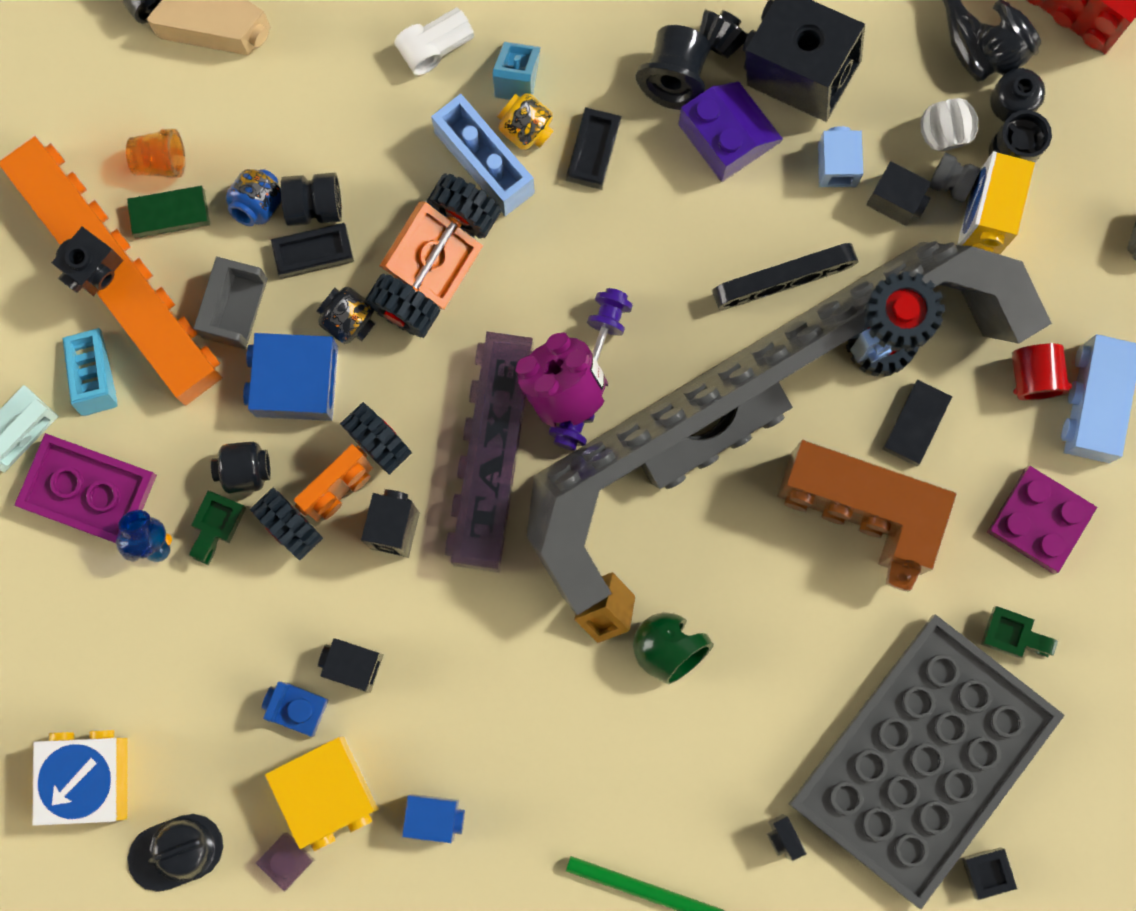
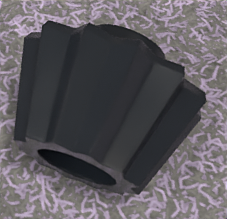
M722 10L720 15L713 11H704L699 32L708 39L711 50L715 53L729 58L744 44L748 33L739 27L742 21L725 10Z

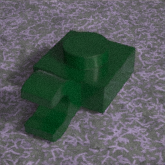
M208 490L191 524L194 529L201 532L189 556L209 565L215 554L218 540L230 543L246 507Z
M995 606L992 609L981 645L1017 658L1023 657L1025 648L1035 654L1048 658L1049 655L1054 656L1058 640L1031 631L1034 619Z

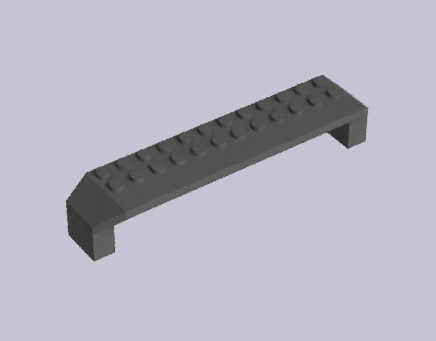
M937 241L930 243L921 242L534 475L527 538L561 596L578 615L612 594L584 547L601 489L870 327L869 325L865 326L864 318L866 317V312H864V308L870 294L881 280H886L888 275L893 273L896 276H900L902 271H910L909 276L915 277L917 273L924 275L922 281L928 283L931 280L935 284L934 287L942 285L961 290L984 337L1019 344L1052 324L1023 262L973 246L955 245L954 243L940 244Z

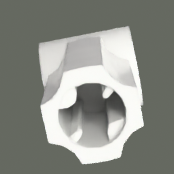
M456 7L425 26L416 24L406 28L396 37L394 44L412 72L419 76L433 70L442 60V56L473 39L474 31L463 11Z

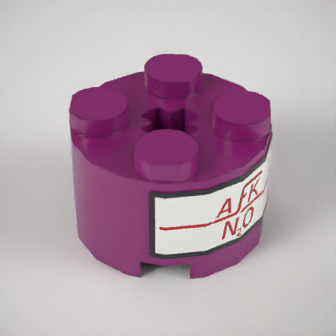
M564 332L554 333L547 339L545 344L536 348L529 356L517 362L515 371L518 374V383L539 418L545 424L556 427V423L571 421L573 425H577L592 417L602 407L604 403L602 394L605 386H608V381L585 342L577 338H569Z

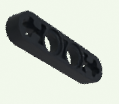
M844 243L727 281L715 287L712 293L719 310L729 309L845 271L858 263V258L852 243Z

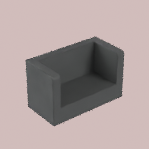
M216 256L193 328L201 338L246 350L268 280L262 269Z

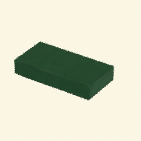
M202 185L127 199L132 235L135 238L210 225L206 194Z

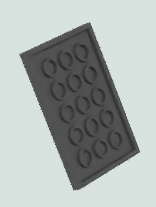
M935 614L930 617L789 802V805L921 910L1065 715Z

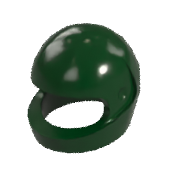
M663 612L654 614L642 622L634 635L633 647L639 666L648 674L667 684H671L695 668L709 654L714 644L706 633H698L691 636L684 634L682 630L686 625L687 619L675 613Z

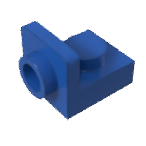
M279 681L276 688L271 686L264 697L262 709L266 710L263 719L314 737L329 699L289 683Z

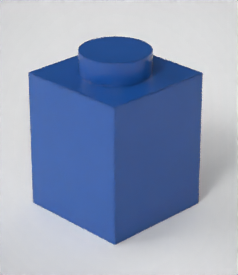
M410 794L407 798L402 837L452 843L455 834L462 835L465 810L458 809L459 800Z

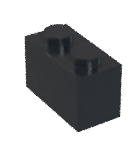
M385 489L384 495L372 494L361 541L370 549L409 558L420 512L412 500L408 499V494L390 489Z

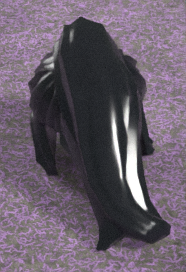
M943 0L947 12L951 46L963 67L977 82L984 81L994 73L1003 76L1012 69L1021 68L1032 56L1039 53L1038 48L1041 45V38L1035 27L1020 10L1012 7L1008 2L999 0L993 6V9L999 13L1001 18L1000 25L993 26L981 23L965 8L961 0Z

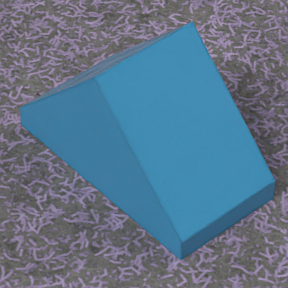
M504 42L493 68L495 98L511 100L515 93L519 97L525 93L533 95L541 47Z

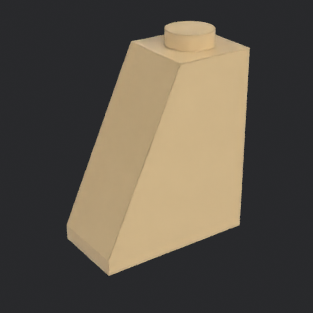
M161 0L147 18L155 35L162 40L247 56L255 47H260L265 42L271 28L264 11L248 0Z

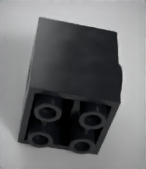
M768 0L761 15L762 22L757 31L751 30L743 45V51L746 55L744 69L747 75V86L827 122L862 62L865 23L813 0Z

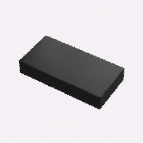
M585 107L568 167L566 181L603 189L621 116Z
M345 222L271 239L280 279L354 262Z
M917 379L882 450L915 466H919L953 396Z

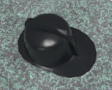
M197 814L182 815L152 826L140 833L131 844L128 854L129 871L135 882L144 889L155 892L170 890L194 881L211 872L220 861L224 848L222 834L213 821L206 816Z

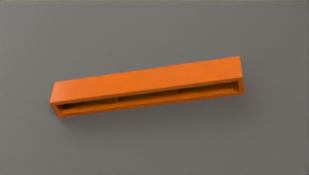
M36 136L32 137L0 160V167L60 245L64 241L71 239L83 226L111 247L122 258L123 262L114 271L115 276L112 282L105 289L99 290L97 294L174 396L185 406L223 379L215 369L221 363L207 345L202 349L199 348L193 340L198 333L193 329L189 321L184 316L178 320L170 309L176 304L162 287L155 290L148 280L153 277V274L142 260L137 258L133 261L126 251L131 248L130 244L118 229L110 232L104 222L109 217L95 200L88 203L82 194L87 189L76 174L72 171L67 175L60 165L66 161L51 143L45 147Z

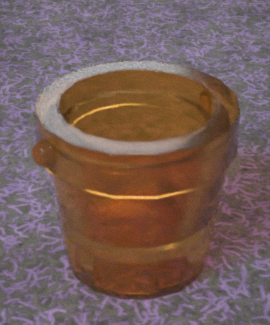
M176 128L161 129L159 132L130 137L127 140L126 159L133 175L178 178L184 174L185 150L180 133Z

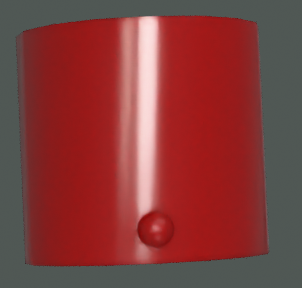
M1062 344L1030 345L1012 352L1016 383L1013 393L1017 395L1019 400H1042L1069 393L1072 384L1068 382L1064 347Z

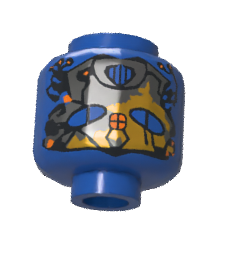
M246 169L242 171L226 194L230 215L236 221L246 226L267 223L282 202L281 188L278 185L277 177L265 169Z

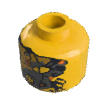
M515 93L497 116L501 120L498 126L499 131L521 150H527L533 144L540 148L553 133V130L549 127L553 119L552 112L530 93H525L520 97Z

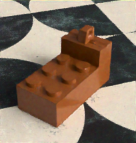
M801 440L790 455L777 497L785 499L784 505L802 512H806L807 508L822 512L821 517L829 522L844 525L845 521L860 525L859 531L869 536L881 538L882 534H886L887 538L878 565L888 568L886 585L909 592L912 590L919 575L933 570L957 493Z

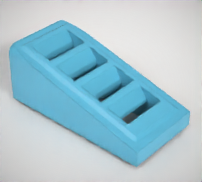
M97 328L62 338L71 405L82 416L116 408L118 406L116 390L101 329ZM94 346V351L76 354L78 350ZM96 362L95 365L79 368L81 365ZM98 377L96 381L83 384L84 380Z

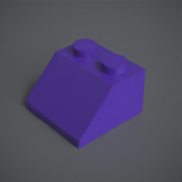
M739 81L712 86L681 107L678 125L721 182L743 169L783 140Z

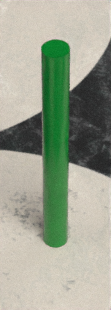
M570 856L566 868L568 873L676 911H725Z

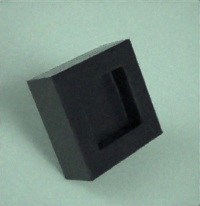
M781 814L768 821L773 831L767 833V836L778 856L785 854L787 859L794 861L807 854L788 816Z
M999 847L962 858L974 899L981 900L1017 889L1005 848Z

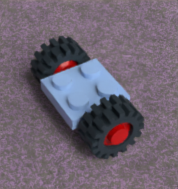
M902 271L900 276H896L893 273L888 275L886 280H881L870 294L864 308V312H866V317L864 318L865 326L869 325L870 327L850 338L846 346L847 352L852 353L850 359L854 364L856 362L861 365L859 369L864 373L866 370L872 371V376L878 377L879 374H884L885 377L891 376L896 371L898 373L903 370L913 359L918 349L931 339L941 326L943 321L941 316L945 312V305H940V300L943 297L940 291L934 292L935 284L931 280L928 283L922 281L924 275L917 273L915 277L909 276L910 271Z

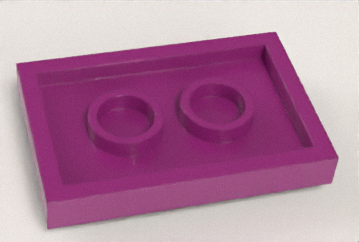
M45 433L14 506L128 547L157 475L148 470Z

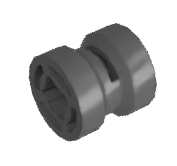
M945 152L930 180L931 184L929 187L937 191L950 190L952 198L964 202L979 174L980 168L970 163L961 166V163L957 161L955 156Z

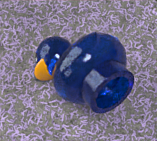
M134 510L126 513L119 520L118 527L120 530L116 537V546L123 558L131 562H136L140 558H147L152 562H161L169 556L172 536L166 533L165 526L159 519L150 517L146 511Z

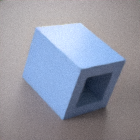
M837 126L830 128L828 131H823L818 143L819 187H857L863 176L862 130L851 131L849 127Z

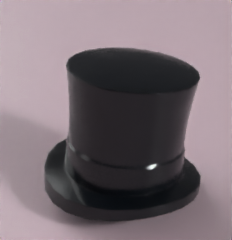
M667 25L659 29L650 62L642 64L636 73V81L646 96L663 107L681 110L682 106L705 92V84L700 78V73L711 50L708 39L695 29L682 25Z

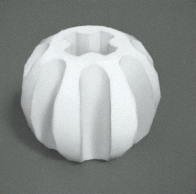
M960 98L944 100L930 105L924 111L921 118L923 138L933 150L946 151L966 146L975 139L978 132V117L974 107L967 100Z

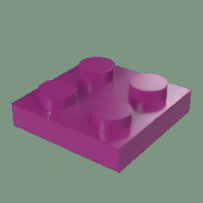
M1028 466L1024 469L987 533L1049 572L1057 574L1060 572L1098 507L1032 466Z

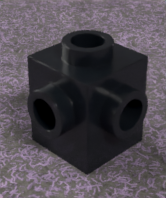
M81 226L71 239L64 241L59 246L56 258L51 263L62 272L58 277L62 283L76 293L83 288L94 297L99 290L105 289L112 282L115 276L114 271L123 260L111 247Z

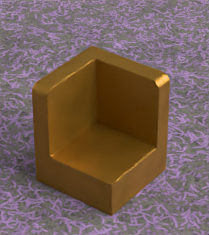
M613 572L602 576L612 594L578 615L575 613L574 620L597 643L630 631L635 595Z

